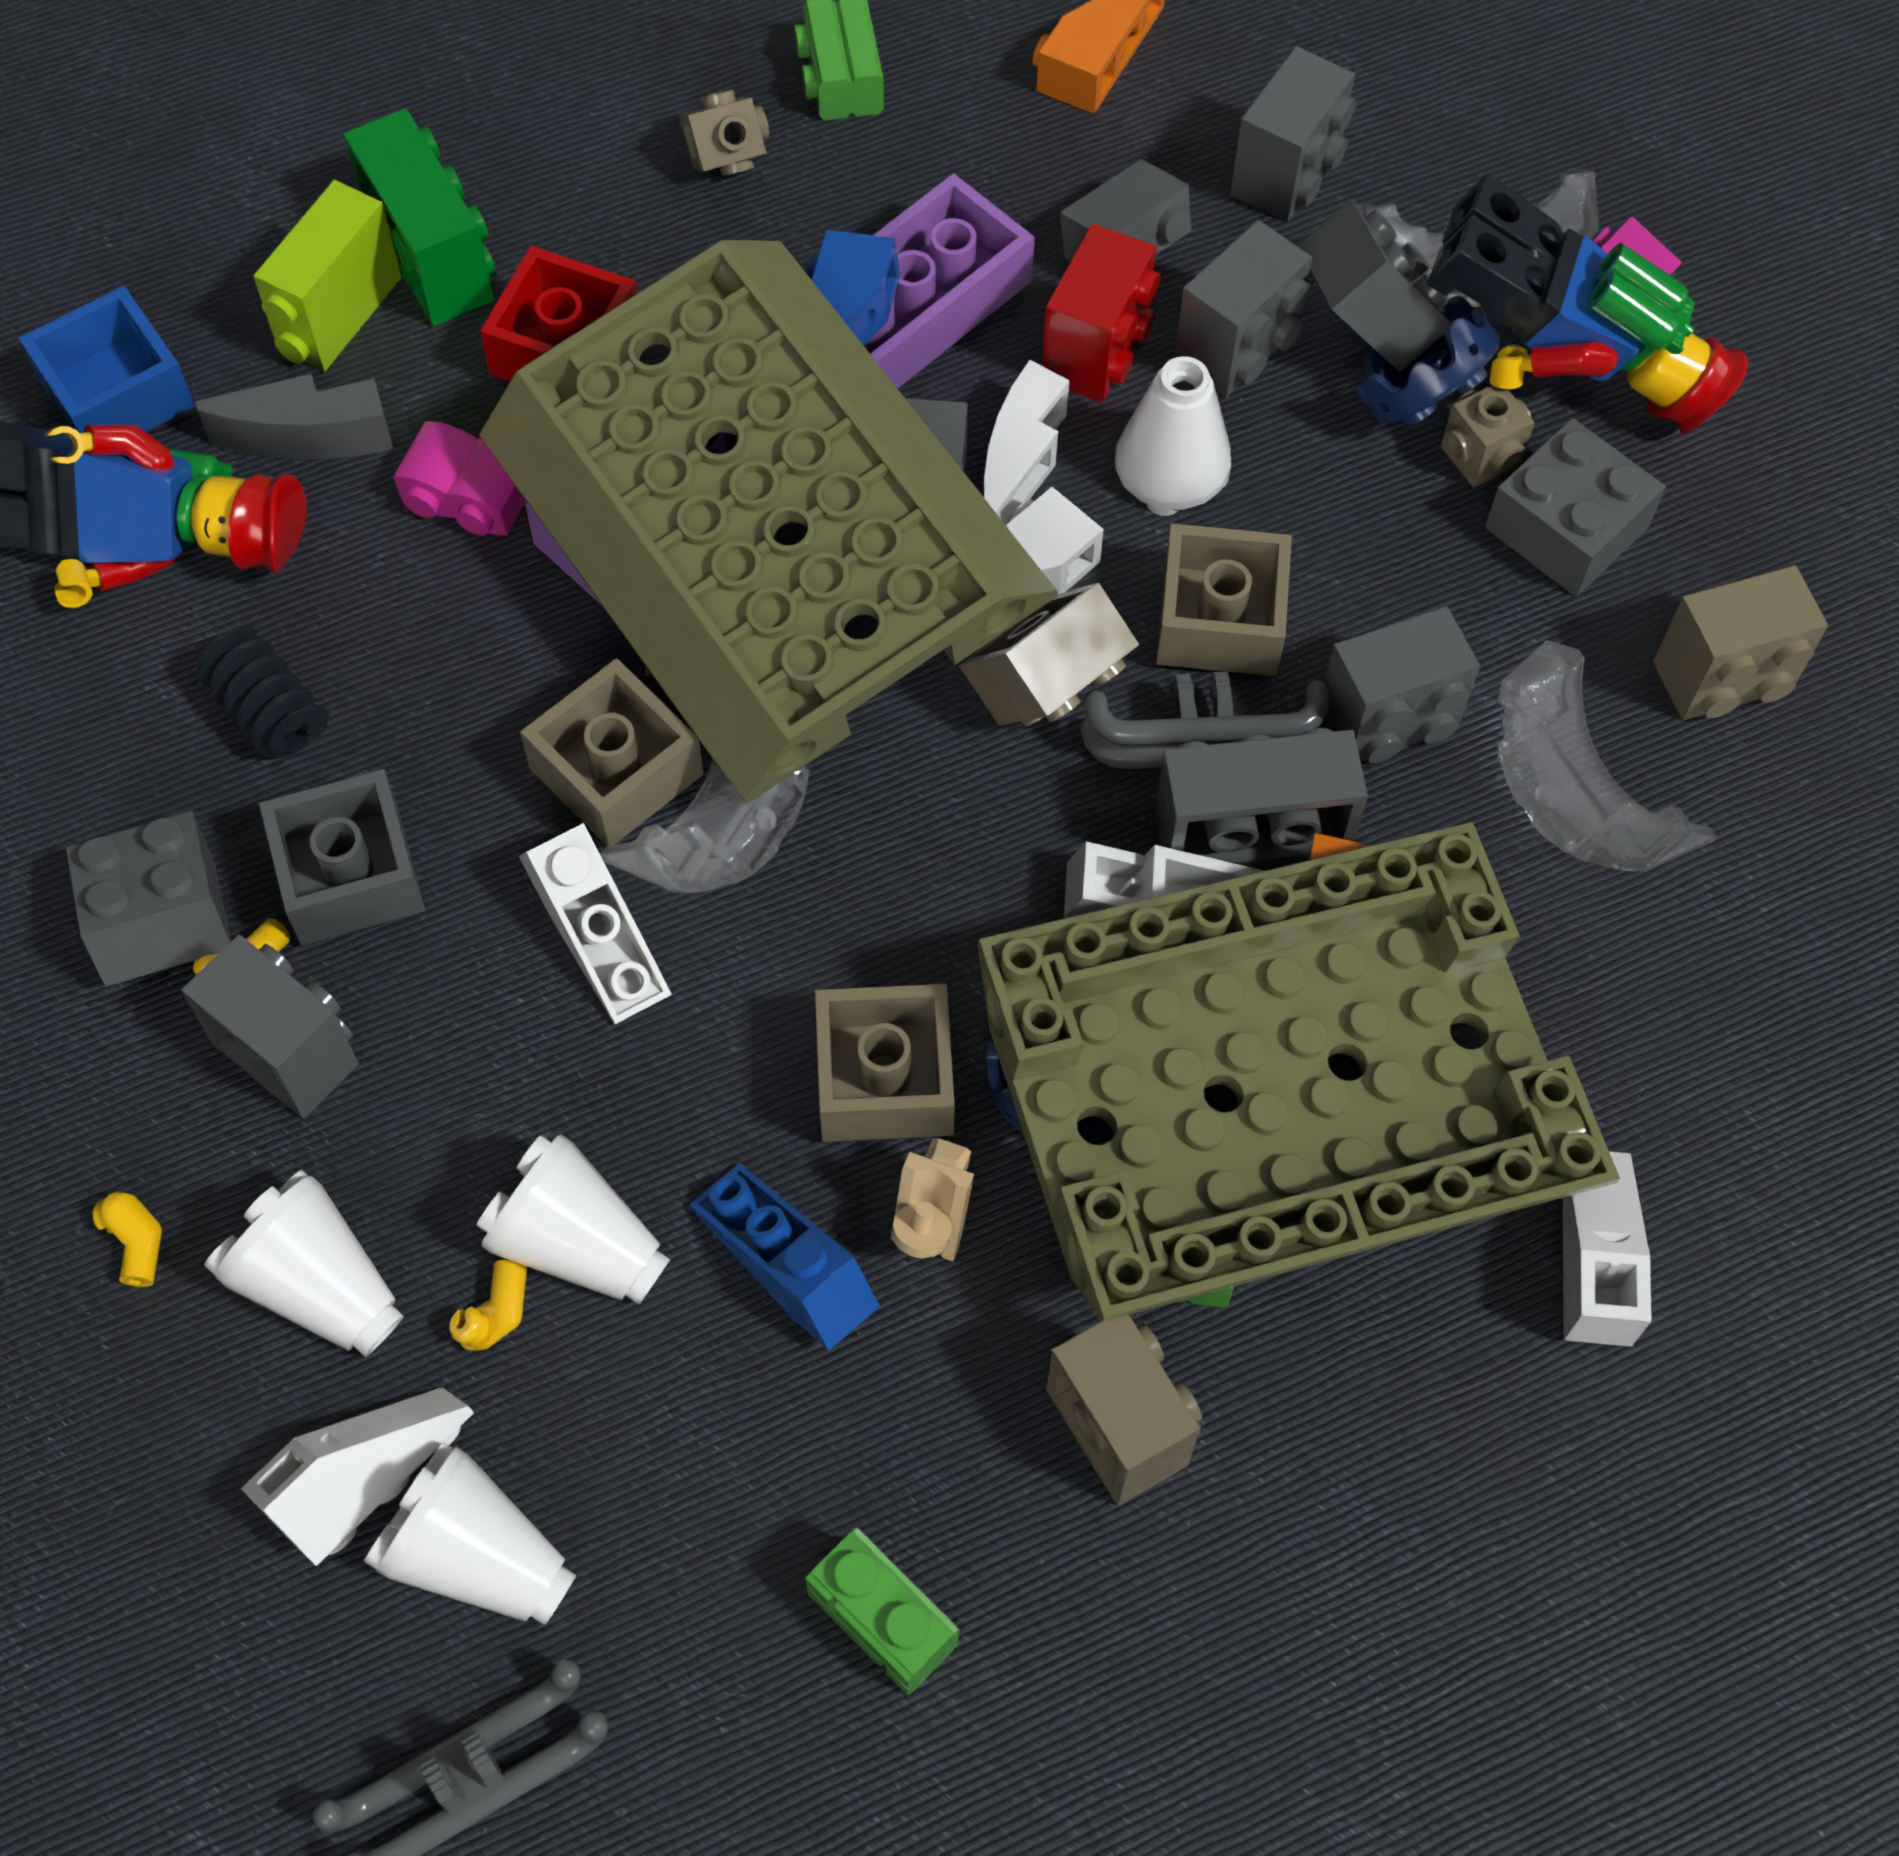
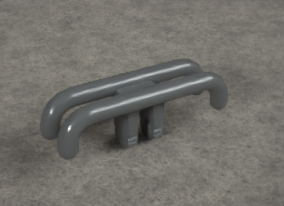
M1213 672L1210 682V697L1213 701L1214 717H1198L1194 701V686L1190 674H1175L1174 702L1176 718L1121 720L1110 712L1106 695L1100 690H1092L1083 699L1086 717L1082 720L1080 729L1088 752L1095 760L1108 767L1126 770L1161 768L1164 750L1175 749L1179 745L1188 742L1198 741L1214 745L1238 742L1252 735H1265L1270 738L1298 736L1312 729L1323 728V720L1329 712L1330 692L1325 682L1314 680L1306 686L1305 705L1297 712L1234 716L1228 672Z
M571 1660L559 1661L554 1666L552 1674L542 1683L363 1789L339 1800L321 1801L314 1808L313 1822L317 1828L323 1831L337 1832L369 1819L428 1784L436 1800L444 1807L443 1809L372 1850L361 1854L351 1853L346 1855L421 1856L586 1757L606 1738L608 1721L598 1711L587 1712L581 1717L579 1725L571 1732L507 1771L501 1772L489 1747L550 1712L577 1690L581 1680L579 1666Z

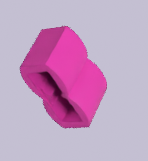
M424 422L393 477L401 500L413 513L425 518H433L435 515L455 518L465 530L480 536L487 535L488 533L502 536L508 535L526 502L482 439H477L463 430L439 422Z

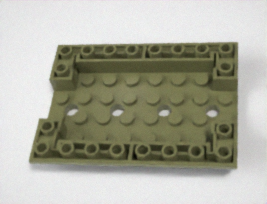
M721 240L516 371L479 434L490 452L746 805L850 736L851 732L846 715L942 650L946 652L956 665L1058 596V592L781 241ZM663 345L671 349L669 356L659 364L646 365L639 361L642 352L650 346ZM727 432L738 437L735 447L727 453L714 454L705 449L709 439L718 433ZM786 523H800L808 529L804 539L794 545H782L774 540L776 531ZM858 615H869L879 622L876 632L865 639H853L844 633L845 625L850 619Z
M1473 822L978 940L977 945L989 1028L1070 1277L1101 1322L1608 1186L1620 1180L1570 1056L1547 1061L1506 960V956L1520 935ZM1456 1023H1465L1472 1026L1481 1037V1047L1471 1050L1459 1046L1450 1034V1026ZM1339 1053L1351 1056L1360 1066L1361 1077L1353 1081L1338 1078L1329 1068L1328 1057ZM1211 1085L1228 1087L1235 1093L1238 1099V1108L1227 1113L1212 1109L1204 1098V1089ZM1085 1117H1099L1110 1125L1113 1139L1103 1145L1090 1144L1080 1136L1077 1130V1123Z

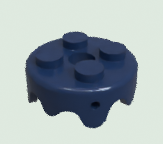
M1460 295L1453 296L1445 305V312L1451 320L1446 327L1445 334L1400 372L1375 349L1366 354L1364 366L1368 377L1362 383L1355 386V389L1379 423L1390 424L1403 420L1407 427L1415 425L1436 409L1435 403L1453 391L1457 394L1469 391L1487 376L1484 365L1498 350L1501 338L1481 306L1474 309Z

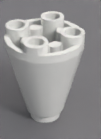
M1182 356L1173 358L1158 371L1116 444L1115 465L1123 486L1137 499L1147 503L1149 510L1160 516H1170L1178 510H1185L1206 503L1220 492L1229 480L1231 447L1214 382L1206 366L1192 357Z
M562 1134L558 1135L552 1142L539 1135L516 1168L525 1177L512 1196L509 1198L500 1191L478 1220L476 1226L487 1233L481 1246L492 1254L618 1300H622L626 1295L640 1304L671 1259L657 1251L660 1243L572 1141Z
M302 1170L294 1174L279 1191L274 1186L267 1189L244 1214V1218L251 1223L250 1227L239 1239L234 1235L228 1237L214 1250L204 1264L215 1275L216 1279L228 1289L348 1351L355 1347L365 1357L370 1355L391 1334L404 1317L393 1307L396 1301L395 1297L323 1186L315 1178L308 1176Z
M444 1442L439 1446L426 1468H423L399 1504L401 1508L390 1525L388 1524L382 1531L364 1562L374 1567L376 1572L388 1579L526 1622L531 1616L546 1625L576 1577L574 1573L562 1566L565 1561L563 1556L475 1461L459 1448L455 1447L454 1449Z

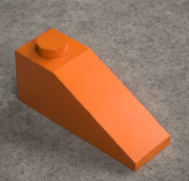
M1091 0L1065 14L1050 35L1044 34L1040 38L1035 48L1033 65L1038 67L1036 91L1095 114L1163 10L1165 0Z

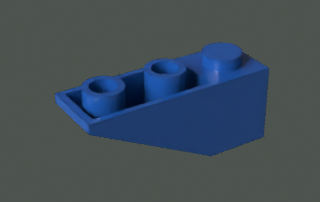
M826 229L820 253L813 252L810 256L807 275L863 346L887 323L900 279L895 238Z
M741 1163L737 1164L689 1204L693 1212L783 1310L829 1351L880 1307L854 1256Z

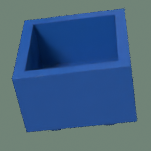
M125 286L18 338L39 383L68 427L77 430L79 433H83L86 425L131 424L139 426L147 432L195 407L178 362Z

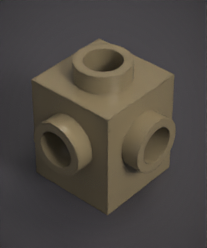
M733 89L724 90L701 97L703 108L679 114L694 170L704 172L720 167L722 176L753 168L752 157L766 154L763 140L770 137L768 122L760 105L754 107L752 97L735 98ZM729 124L731 136L726 141L724 129Z
M1491 385L1481 391L1476 389L1470 390L1453 403L1441 448L1474 488L1521 464L1522 459L1526 455V447L1535 422L1532 420L1530 411L1525 403L1518 398H1514L1508 389H1500Z

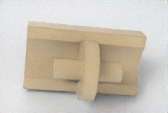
M934 1138L925 1157L909 1152L902 1169L891 1233V1240L894 1241L902 1252L915 1258H929L939 1254L942 1258L954 1261L960 1247L974 1177L973 1173L966 1171L971 1151L968 1148Z

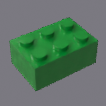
M407 108L343 133L358 190L383 203L400 272L433 327L494 302L490 277L495 276L497 272L487 247L482 243V240L489 237L486 224L475 205L466 207L463 202L464 191L453 167L449 165L443 168L438 161L441 159L440 152L429 128L426 126L419 129Z

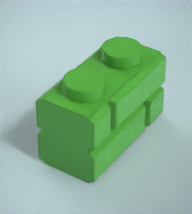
M806 0L805 4L802 5L803 24L794 25L798 59H809V65L802 66L806 100L816 99L819 116L824 121L848 118L851 113H854L856 117L880 114L884 110V79L867 0Z
M858 1528L851 1531L806 1577L808 1595L878 1666H887V1675L907 1696L958 1645L959 1628Z

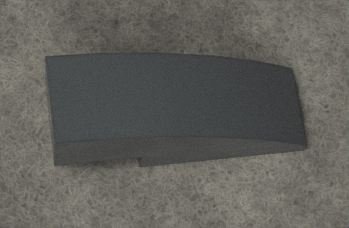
M308 374L195 401L210 444L243 454L279 459L322 460L358 457L394 450L374 378L317 392L313 376Z

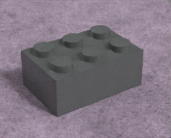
M1317 728L1306 731L1298 736L1270 738L1265 735H1252L1233 743L1208 745L1204 742L1195 741L1184 743L1175 749L1164 750L1154 808L1160 846L1253 867L1307 861L1315 833L1355 841L1368 794L1354 730L1333 732L1330 729Z

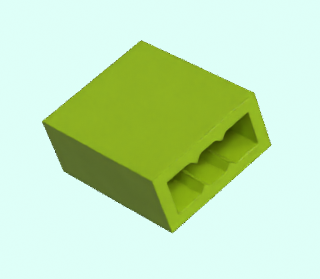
M333 180L253 275L262 301V308L266 313L274 337V344L278 351L288 360L297 364L305 362L325 372L402 278L383 203L336 180Z

